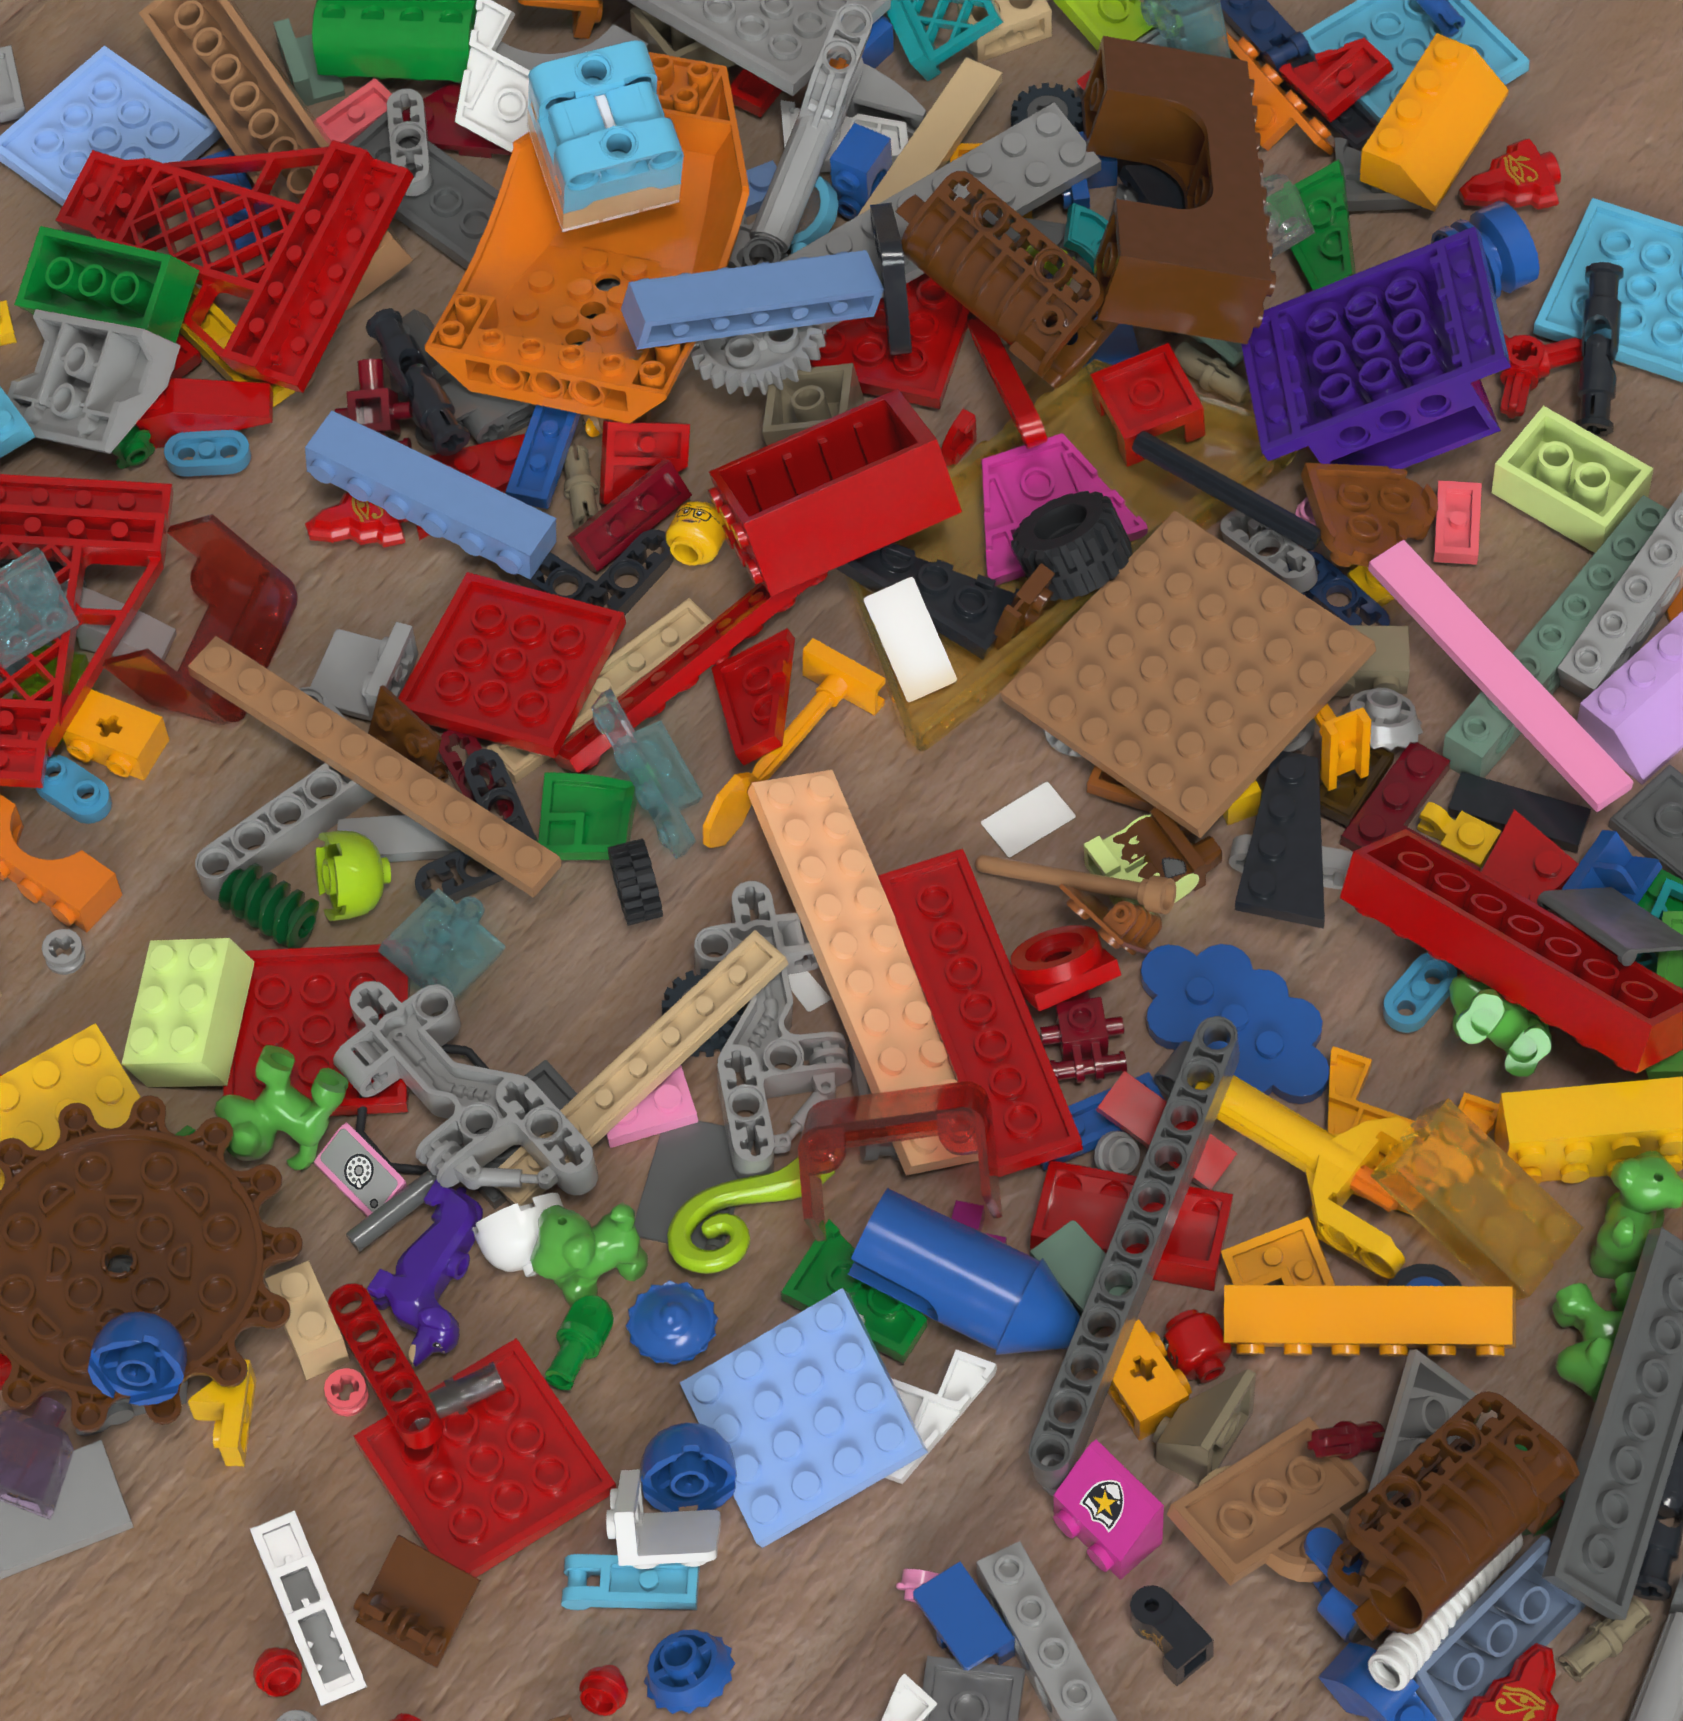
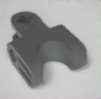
M449 372L437 380L455 407L454 416L459 425L467 428L470 436L472 435L478 444L506 438L529 426L535 404L471 392ZM412 412L416 424L415 435L418 444L428 451L435 452L431 434L420 426Z

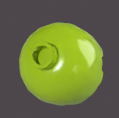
M332 831L320 833L318 839L325 842V847H316L315 851L317 888L319 896L325 892L329 895L332 909H323L325 916L329 921H337L365 915L374 909L383 895L384 884L391 882V867L388 858L380 857L377 846L367 836L358 832Z

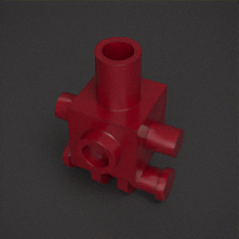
M363 359L357 361L359 390L346 391L347 408H336L334 412L386 437L391 438V436L401 435L400 420L413 418L412 403L410 401L398 403V393L390 388H385L382 359ZM410 438L397 441L412 449Z
M1089 990L1056 1004V1025L1040 1027V1036L1043 1045L1056 1043L1060 1045L1062 1061L1050 1060L1057 1080L1075 1078L1076 1083L1085 1082V1075L1094 1074L1096 1080H1103L1104 1074L1127 1072L1125 1051H1119V1054L1108 1055V1036L1124 1034L1122 1016L1105 1018L1102 998H1090Z

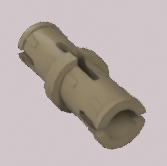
M1187 342L1181 343L1175 350L1174 354L1184 372L1199 381L1201 388L1208 392L1214 390L1240 408L1249 402L1251 393L1248 381L1226 368L1224 361L1219 358L1212 359L1204 355Z
M577 445V461L574 457L573 446H570L564 462L567 479L564 483V492L566 498L571 501L573 525L576 529L584 524L585 515L587 520H589L598 512L595 498L598 492L597 480L591 476L588 449L581 445Z
M1632 1596L1626 1620L1613 1621L1607 1617L1603 1621L1596 1620L1589 1626V1633L1583 1639L1559 1656V1661L1562 1662L1561 1666L1565 1672L1575 1681L1581 1682L1602 1661L1606 1660L1609 1656L1613 1658L1620 1654L1623 1650L1622 1645L1652 1621L1647 1607L1638 1598Z

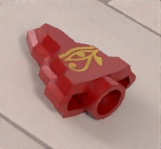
M1522 139L1508 145L1505 154L1492 159L1489 170L1472 176L1459 189V196L1464 205L1486 207L1497 201L1506 202L1514 208L1532 205L1539 210L1557 206L1559 200L1555 185L1561 182L1559 164L1551 151L1540 154L1530 139Z
M345 492L338 505L322 509L307 521L305 526L309 539L313 541L334 543L351 539L360 545L378 542L383 547H389L405 543V534L401 523L408 520L396 519L389 515L385 509L369 501H359L348 492Z
M1539 1643L1532 1645L1516 1659L1509 1676L1493 1680L1484 1696L1473 1697L1462 1721H1556L1559 1704L1551 1694L1556 1677L1553 1649Z

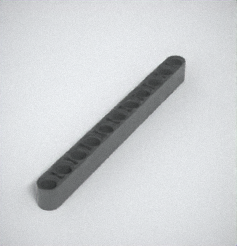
M1209 1017L1202 1021L1196 1029L1030 1442L1028 1453L1034 1478L1040 1485L1046 1488L1058 1489L1085 1451L1240 1058L1238 1033L1236 1026L1225 1017ZM1215 1041L1228 1043L1227 1046L1218 1050L1208 1047L1209 1044ZM1199 1081L1212 1083L1207 1089L1198 1090L1192 1088V1085ZM1184 1121H1192L1196 1124L1189 1130L1175 1128L1177 1124ZM1169 1161L1180 1164L1178 1168L1172 1171L1159 1169L1163 1163ZM1152 1202L1164 1205L1162 1209L1153 1213L1142 1210L1145 1205ZM1136 1243L1148 1246L1146 1250L1138 1254H1131L1126 1251L1129 1246ZM1117 1285H1127L1131 1288L1128 1293L1121 1296L1109 1293ZM1106 1326L1114 1329V1332L1105 1338H1098L1092 1335L1099 1327ZM1089 1368L1098 1372L1090 1380L1075 1378L1076 1374L1083 1369ZM1067 1411H1076L1081 1414L1079 1419L1072 1423H1062L1058 1420L1060 1415ZM1049 1454H1060L1064 1457L1055 1466H1045L1040 1463Z

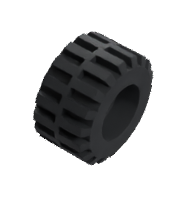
M1089 491L1070 493L1046 502V504L1036 508L1028 517L1021 521L1020 527L1014 531L1012 535L1013 540L1011 541L1012 549L1027 580L1041 563L1055 573L1048 588L1054 592L1050 598L1053 601L1061 598L1062 600L1072 599L1099 589L1120 573L1119 570L1127 565L1129 562L1128 558L1132 555V544L1110 498L1096 491L1089 493Z

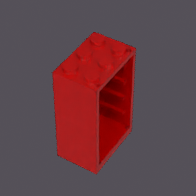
M899 389L709 471L714 487L708 489V493L718 514L721 513L725 522L722 528L730 548L735 549L742 566H746L755 585L762 583L770 596H774L962 513L937 438Z

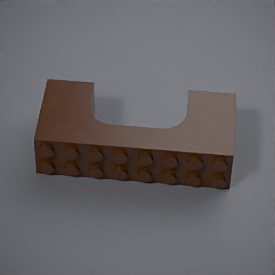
M1108 36L1102 37L1081 99L1086 152L1145 163L1167 172L1179 183L1183 190L1185 209L1116 198L1094 260V275L1103 285L1105 292L1104 301L1097 310L1098 320L1241 344H1248L1253 328L1258 329L1260 327L1264 314L1263 302L1266 296L1271 297L1274 292L1276 272L1270 268L1273 255V244L1267 241L1270 216L1264 214L1267 189L1261 186L1264 168L1263 160L1258 159L1261 135L1259 132H1255L1258 113L1257 106L1252 105L1255 82L1254 79H1249L1247 61Z

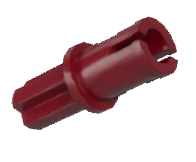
M1340 1421L1333 1427L1313 1430L1311 1432V1440L1307 1441V1448L1309 1451L1314 1450L1317 1458L1338 1456L1341 1459H1352L1359 1453L1380 1451L1384 1437L1374 1438L1373 1433L1385 1432V1429L1377 1421H1368L1360 1424H1355L1351 1421Z

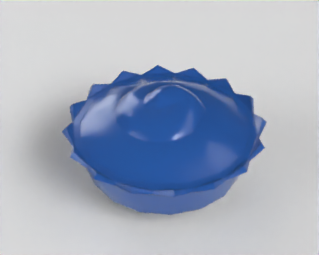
M668 1280L663 1285L652 1284L646 1293L637 1295L635 1305L628 1309L630 1319L625 1326L630 1332V1343L638 1347L640 1355L650 1357L656 1363L667 1362L675 1365L682 1361L693 1360L698 1353L707 1350L709 1341L716 1336L715 1325L719 1318L714 1313V1302L706 1298L703 1289H694L688 1281L677 1284Z
M681 1630L668 1635L657 1644L650 1655L647 1675L644 1680L648 1687L647 1697L654 1699L657 1708H667L672 1714L681 1710L690 1714L697 1707H708L713 1698L723 1695L724 1686L732 1681L731 1670L736 1664L730 1656L732 1648L723 1643L722 1637L712 1636L708 1632Z

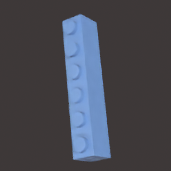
M867 250L839 252L833 255L811 258L801 257L796 260L774 263L762 262L751 266L725 267L714 271L692 274L682 273L677 276L655 279L643 278L628 283L621 312L638 350L875 316L884 288Z
M334 411L329 413L305 446L307 472L316 480L325 484L331 483L348 491L352 497L359 501H369L385 509L389 515L396 519H406L422 527L433 537H443L459 545L470 555H480L493 561L510 574H519L531 580L556 543L555 517Z

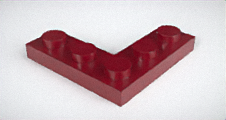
M1410 742L1343 832L1340 845L1355 851L1407 829L1480 871V867L1408 828L1413 818L1449 771L1451 761L1418 742Z

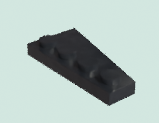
M891 543L836 568L874 593L909 577H913L936 631L984 660L996 644L997 636L993 633L1004 608L1008 604L1011 606L1016 593L1020 590L1016 588L1015 593L994 586L996 580L982 575H978L977 579L953 571L954 565L937 559V562H929L915 557L914 550L895 543Z

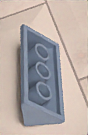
M1542 1535L1456 1621L1454 1627L1448 1629L1447 1637L1441 1639L1439 1647L1433 1651L1428 1661L1424 1663L1423 1667L1413 1677L1414 1681L1420 1686L1415 1692L1437 1718V1721H1462L1474 1696H1484L1493 1680L1509 1676L1516 1659L1532 1645L1539 1643L1547 1646L1586 1607L1581 1601L1542 1578L1552 1545L1548 1537Z

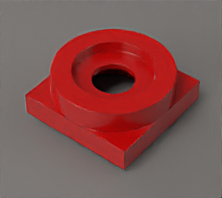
M1085 925L1062 926L1039 933L1020 944L1013 951L1010 958V965L1023 997L1039 1012L1122 975L1117 959L1102 947L1097 931Z

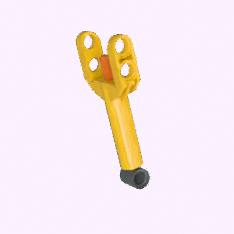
M1181 1042L1154 1075L1155 1084L1167 1097L1171 1094L1191 1042ZM1235 1075L1232 1077L1216 1118L1305 1172L1318 1239L1375 1274L1387 1279L1394 1278L1405 1264L1404 1255L1395 1246L1390 1236L1342 1208L1354 1192L1389 1213L1398 1207L1405 1189L1372 1170L1379 1159V1152L1384 1153L1442 1189H1463L1474 1174L1472 1165L1463 1155L1398 1116L1364 1121L1344 1133L1333 1135ZM1199 1081L1193 1084L1192 1088L1203 1090L1210 1087L1212 1083Z

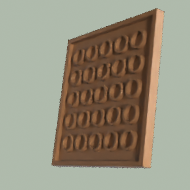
M1174 511L1128 559L1127 565L1119 570L1120 573L1102 586L1000 693L1003 702L1201 838L1376 652V647L1372 639L1180 513Z

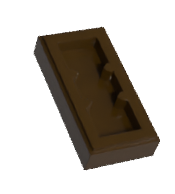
M1370 747L1369 776L1360 779L1355 770L1337 776V788L1328 791L1322 783L1320 786L1321 813L1348 827L1392 765L1394 753L1382 747L1377 749Z

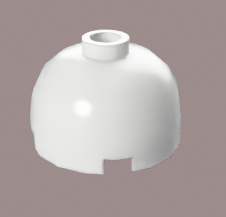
M548 1193L533 1197L535 1207H533V1204L519 1207V1204L516 1203L478 1221L476 1227H472V1231L486 1260L494 1267L507 1272L523 1270L526 1277L537 1275L533 1271L530 1258L538 1236V1219L543 1210L550 1206L560 1205L563 1207L558 1193Z

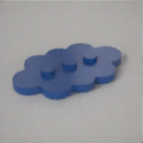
M1168 944L1156 947L1146 955L1142 961L1141 982L1143 989L1153 999L1148 1007L1146 1025L1149 1035L1157 1044L1166 1049L1175 1050L1183 1041L1192 1042L1197 1027L1205 1019L1213 1016L1225 1017L1236 1026L1238 1033L1240 1058L1234 1072L1236 1077L1268 1096L1273 1092L1289 1103L1304 1104L1313 1102L1324 1093L1328 1086L1329 1066L1327 1059L1316 1048L1321 1040L1323 1021L1320 1012L1312 1003L1304 999L1289 997L1286 982L1279 974L1271 970H1253L1250 958L1243 950L1233 945L1218 944L1210 946L1196 956L1181 946ZM1215 1041L1209 1044L1208 1047L1218 1050L1227 1046L1228 1043Z

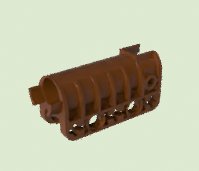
M966 171L953 172L942 181L926 202L915 194L895 211L909 223L901 240L903 255L1010 345L1008 350L1054 389L1061 387L1072 379L1119 325V323L1098 320V318L1096 321L1094 320L1097 317L1096 311L1102 305L1105 296L1104 288L1100 281L972 174ZM957 184L963 187L967 185L966 189L970 194L964 199L962 197L956 198L957 194L953 189ZM989 210L998 218L994 226L983 217L985 211ZM1010 227L1021 235L1017 242L1005 234ZM1029 245L1038 251L1035 258L1026 251ZM1048 260L1059 269L1054 276L1044 268ZM1071 277L1081 285L1077 293L1067 285ZM1078 333L1077 341L1072 345H1067L1074 334Z
M1490 1391L1481 1392L1469 1400L1354 1505L1345 1523L1347 1539L1337 1547L1331 1558L1327 1572L1328 1578L1337 1590L1358 1606L1352 1616L1360 1629L1372 1641L1386 1629L1403 1634L1415 1633L1526 1528L1535 1534L1563 1508L1565 1501L1559 1496L1580 1475L1578 1467L1568 1450L1553 1435L1509 1400L1498 1393ZM1491 1410L1496 1412L1498 1415L1497 1419L1494 1417L1489 1418L1482 1425L1481 1430L1476 1426L1482 1412L1489 1413ZM1450 1436L1461 1437L1456 1438L1450 1445L1448 1444L1446 1439ZM1515 1445H1522L1526 1447L1528 1451H1522L1518 1449ZM1398 1491L1390 1500L1387 1499L1386 1493ZM1360 1555L1366 1559L1359 1573L1352 1572L1350 1575H1347L1342 1571L1344 1566L1351 1567L1356 1563Z

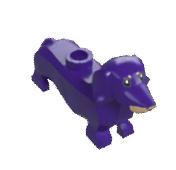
M437 1179L423 1199L425 1204L432 1207L437 1205L431 1216L434 1223L403 1252L397 1262L395 1275L379 1269L367 1287L370 1296L376 1298L374 1303L378 1310H386L391 1306L397 1323L401 1327L416 1332V1336L408 1351L410 1363L414 1367H418L433 1353L447 1354L451 1352L459 1342V1322L449 1311L438 1304V1300L452 1278L459 1280L466 1273L470 1262L468 1252L476 1240L472 1227H476V1223L483 1218L481 1205L466 1195L467 1189L465 1187H459L455 1191L451 1187H442Z

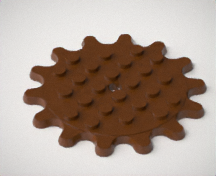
M150 1095L139 1098L133 1104L130 1117L126 1123L120 1127L110 1129L100 1126L95 1121L93 1113L88 1106L81 1103H71L60 1111L58 1117L60 1138L51 1148L35 1150L17 1138H8L0 1142V1169L5 1175V1183L0 1190V1354L8 1357L12 1366L10 1376L2 1387L3 1400L9 1407L24 1410L29 1408L46 1392L54 1390L63 1391L71 1398V1421L74 1427L85 1433L98 1431L104 1425L110 1407L117 1401L130 1398V1396L115 1392L113 1399L102 1393L92 1383L87 1371L92 1345L97 1333L112 1318L129 1312L156 1314L168 1320L179 1330L187 1349V1363L183 1383L197 1375L211 1377L216 1383L227 1388L237 1387L244 1381L248 1372L247 1363L237 1352L235 1340L242 1331L251 1327L275 1330L286 1324L290 1318V1305L284 1297L272 1293L266 1288L264 1275L270 1267L294 1260L302 1250L303 1241L297 1230L291 1227H271L261 1220L259 1213L261 1206L273 1197L282 1186L281 1173L275 1166L270 1164H261L245 1171H237L230 1168L225 1162L224 1155L233 1139V1128L226 1119L212 1117L203 1122L192 1134L178 1136L171 1133L166 1127V1106L160 1098ZM116 1255H128L133 1259L129 1272L115 1273L107 1269L108 1262ZM182 1382L179 1384L178 1392L173 1398L159 1404L144 1405L150 1420L157 1424L168 1425L180 1416L182 1403L179 1394Z

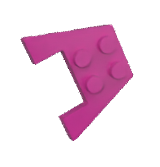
M1063 433L1048 437V442L1031 449H1027L1024 445L982 459L987 578L996 580L994 586L1025 576L1011 546L1012 535L1020 527L1021 521L1028 517L1036 508L1066 494H1074L1080 491H1089V493L1096 491L1102 493L1103 496H1108L1130 542L1147 536L1148 527L1146 522L1140 516L1136 517L1126 507L1125 500L1115 489L1111 490L1097 475L1098 471Z

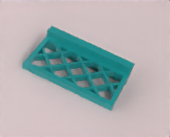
M891 0L890 9L887 11V15L910 64L927 81L941 74L938 66L940 63L1004 23L993 0H939L932 18L920 16L925 0ZM949 2L963 4L956 22L943 20ZM973 6L986 8L989 14L987 17L974 25L967 24ZM939 28L953 30L949 41L936 49L934 41Z

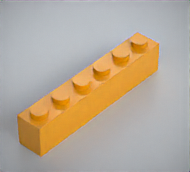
M1224 1285V1343H1230L1231 1346L1236 1347V1354L1265 1355V1347H1284V1355L1309 1356L1312 1355V1347H1331V1355L1359 1356L1360 1347L1379 1348L1380 1356H1408V1348H1427V1356L1454 1357L1456 1356V1348H1476V1356L1504 1357L1505 1349H1516V1290L1513 1286Z

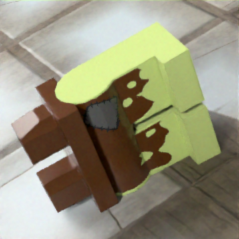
M1155 807L1150 810L1149 815L1137 818L1126 828L1104 840L1097 836L1084 843L1085 866L1091 874L1136 882L1149 879L1154 875L1172 878L1176 884L1175 902H1177L1192 890L1197 891L1206 885V873L1222 862V850L1211 836H1207L1191 845L1186 837L1193 833ZM1109 895L1113 905L1120 901H1128L1141 906L1138 900Z

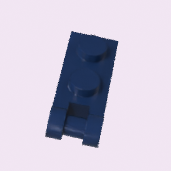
M1213 0L1214 9L1241 38L1244 36L1259 51L1258 57L1265 64L1268 63L1276 72L1279 71L1280 67L1287 64V61L1294 57L1300 59L1311 52L1310 45L1305 36L1299 31L1296 32L1267 0Z

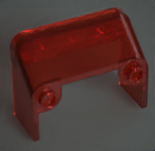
M211 514L171 525L167 531L172 538L197 557L191 570L190 582L197 597L208 605L178 671L174 670L148 648L107 658L102 666L154 707L215 724L226 725L242 720L247 712L191 677L187 666L217 636L260 665L268 668L297 606L298 594L291 579Z
M963 1081L820 1101L812 1106L805 1118L798 1146L803 1219L817 1241L826 1240L821 1174L831 1173L841 1166L846 1156V1148L939 1136L943 1147L952 1154L960 1156L978 1154L982 1197L992 1217H1002L992 1105L985 1089L975 1082Z

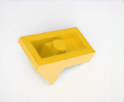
M245 1360L248 1369L247 1376L237 1387H223L213 1380L194 1394L188 1401L195 1420L215 1421L213 1445L214 1448L220 1449L226 1466H245L257 1381L250 1360Z

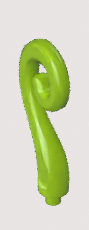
M831 1141L821 1149L816 1146H810L792 1162L777 1171L720 1183L691 1197L678 1209L672 1218L667 1233L669 1252L675 1262L684 1269L704 1274L720 1272L738 1263L745 1256L750 1245L749 1229L740 1217L729 1213H718L703 1222L701 1230L703 1236L707 1239L718 1237L721 1234L730 1236V1240L726 1245L715 1250L700 1249L692 1243L691 1237L696 1227L711 1214L728 1207L793 1200L813 1192L835 1174L833 1163L842 1155L839 1147Z

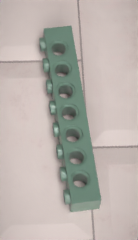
M1644 495L1512 653L1551 695L1560 687L1558 666L1668 512L1667 508ZM1481 691L1445 734L1442 756L1451 760L1450 769L1461 774L1462 771L1485 778L1520 736L1521 732Z

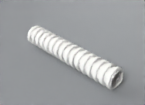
M1522 1534L1509 1544L1419 1631L1412 1634L1393 1631L1386 1638L1385 1642L1380 1645L1377 1652L1368 1661L1370 1674L1378 1684L1391 1691H1400L1407 1686L1409 1680L1413 1679L1417 1671L1431 1657L1433 1651L1439 1647L1441 1639L1447 1637L1448 1629L1454 1627L1456 1621L1484 1594L1493 1580L1499 1576L1500 1572L1506 1568L1515 1554L1521 1550L1523 1546Z

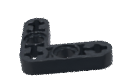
M892 203L870 205L873 238L881 268L882 286L884 288L883 298L890 356L912 353L904 256Z
M651 529L641 533L597 581L551 552L548 553L540 565L541 571L537 570L531 580L519 574L514 575L516 581L523 587L558 596L562 595L554 591L557 585L565 581L573 582L578 586L576 592L562 597L601 607L607 604V608L624 612L625 616L670 568L674 557L666 543V532ZM659 547L662 549L661 554L653 552L647 558V549L652 551L657 550ZM623 574H633L639 578L637 584L629 588H622L615 583L617 578Z
M480 749L470 754L465 761L464 771L477 804L490 811L492 805L498 800L507 799L514 803L513 813L504 821L538 842L509 772L499 754L490 749ZM487 762L491 768L494 767L491 770V774L498 788L489 790L484 778L478 775L481 772L479 766L482 763ZM457 850L421 867L415 877V887L425 903L430 906L440 907L500 882L504 878L490 869L479 877L468 875L466 873V864L471 857L461 850ZM456 866L457 872L464 883L458 885L454 874L450 870L451 867ZM436 875L442 881L446 880L442 883L443 891L437 894L431 888L426 889L431 886L430 878Z

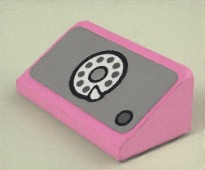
M347 1122L337 1130L314 1161V1165L366 1217L407 1187L403 1177Z

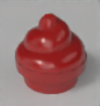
M273 1647L265 1649L258 1657L253 1670V1677L259 1689L273 1697L286 1696L292 1693L301 1682L302 1664L294 1651Z
M604 1665L592 1668L586 1672L580 1682L579 1689L581 1703L587 1710L597 1715L609 1716L625 1704L628 1697V1687L620 1669L614 1665Z

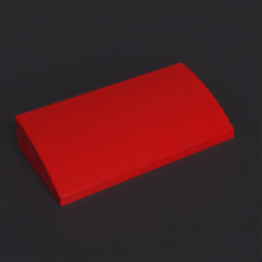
M1054 1160L1049 1161L1031 1232L1030 1251L1070 1221H1076L1106 1254L1137 1176ZM1189 1186L1152 1280L1215 1291L1222 1258L1221 1251L1224 1249L1232 1208L1233 1194ZM1152 1202L1145 1205L1142 1210L1153 1213L1162 1209L1164 1205ZM1136 1243L1129 1246L1126 1251L1131 1254H1138L1146 1250L1148 1246Z

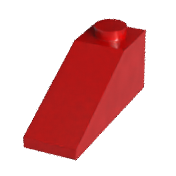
M171 378L168 386L138 420L136 425L140 430L149 431L151 434L149 442L157 449L165 447V444L172 436L181 432L237 431L273 423V387L270 383Z

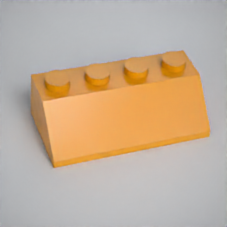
M1436 33L1363 147L1359 181L1435 212L1505 101L1509 89L1473 47Z

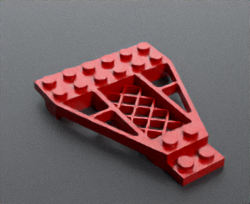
M335 140L331 141L329 147L161 163L148 158L124 160L92 150L55 221L63 229L156 252L167 246L169 255L199 270L195 284L202 287L189 312L185 313L182 323L234 372L304 393L414 176L408 168L375 159L366 149ZM318 166L299 204L269 195L282 169ZM261 171L252 189L208 177ZM178 188L181 197L163 206L169 192ZM212 198L215 208L196 216L193 207ZM246 208L249 218L230 227L227 217ZM186 211L188 221L170 229L167 219ZM280 219L283 229L264 237L261 227ZM220 221L223 231L203 239L201 229ZM159 223L162 233L144 241L151 227ZM254 231L257 241L238 250L235 240ZM193 234L196 244L177 252L174 242ZM227 244L230 254L211 263L208 253ZM276 247V249H275V251H274V253H273V255H272V257H271V256H270V253H269V250H271V249H273V248ZM262 255L265 265L245 273L242 263ZM201 256L204 266L191 263L190 261ZM235 267L238 277L223 272ZM220 293H227L249 300L224 349L200 327L214 299Z
M0 474V560L15 559L20 564L3 578L0 575V595L5 592L14 602L12 606L0 614V633L9 641V643L0 648V664L17 651L28 662V664L11 676L0 665V677L3 680L0 683V786L43 788L47 756L51 757L164 569L174 494L172 484ZM46 561L59 562L64 567L47 580L36 570L37 567ZM91 564L147 567L121 610L80 607L84 574L87 566ZM29 574L39 586L21 598L11 586ZM68 580L65 601L55 589ZM46 595H49L58 607L43 618H40L30 607ZM24 613L34 624L16 637L6 625ZM63 618L61 638L59 639L50 627ZM83 624L110 625L111 628L69 696V684L78 627ZM43 633L53 645L35 658L25 645ZM58 657L54 678L44 666ZM38 672L48 684L30 697L20 687V684ZM13 690L20 699H6L2 697ZM52 696V701H46Z

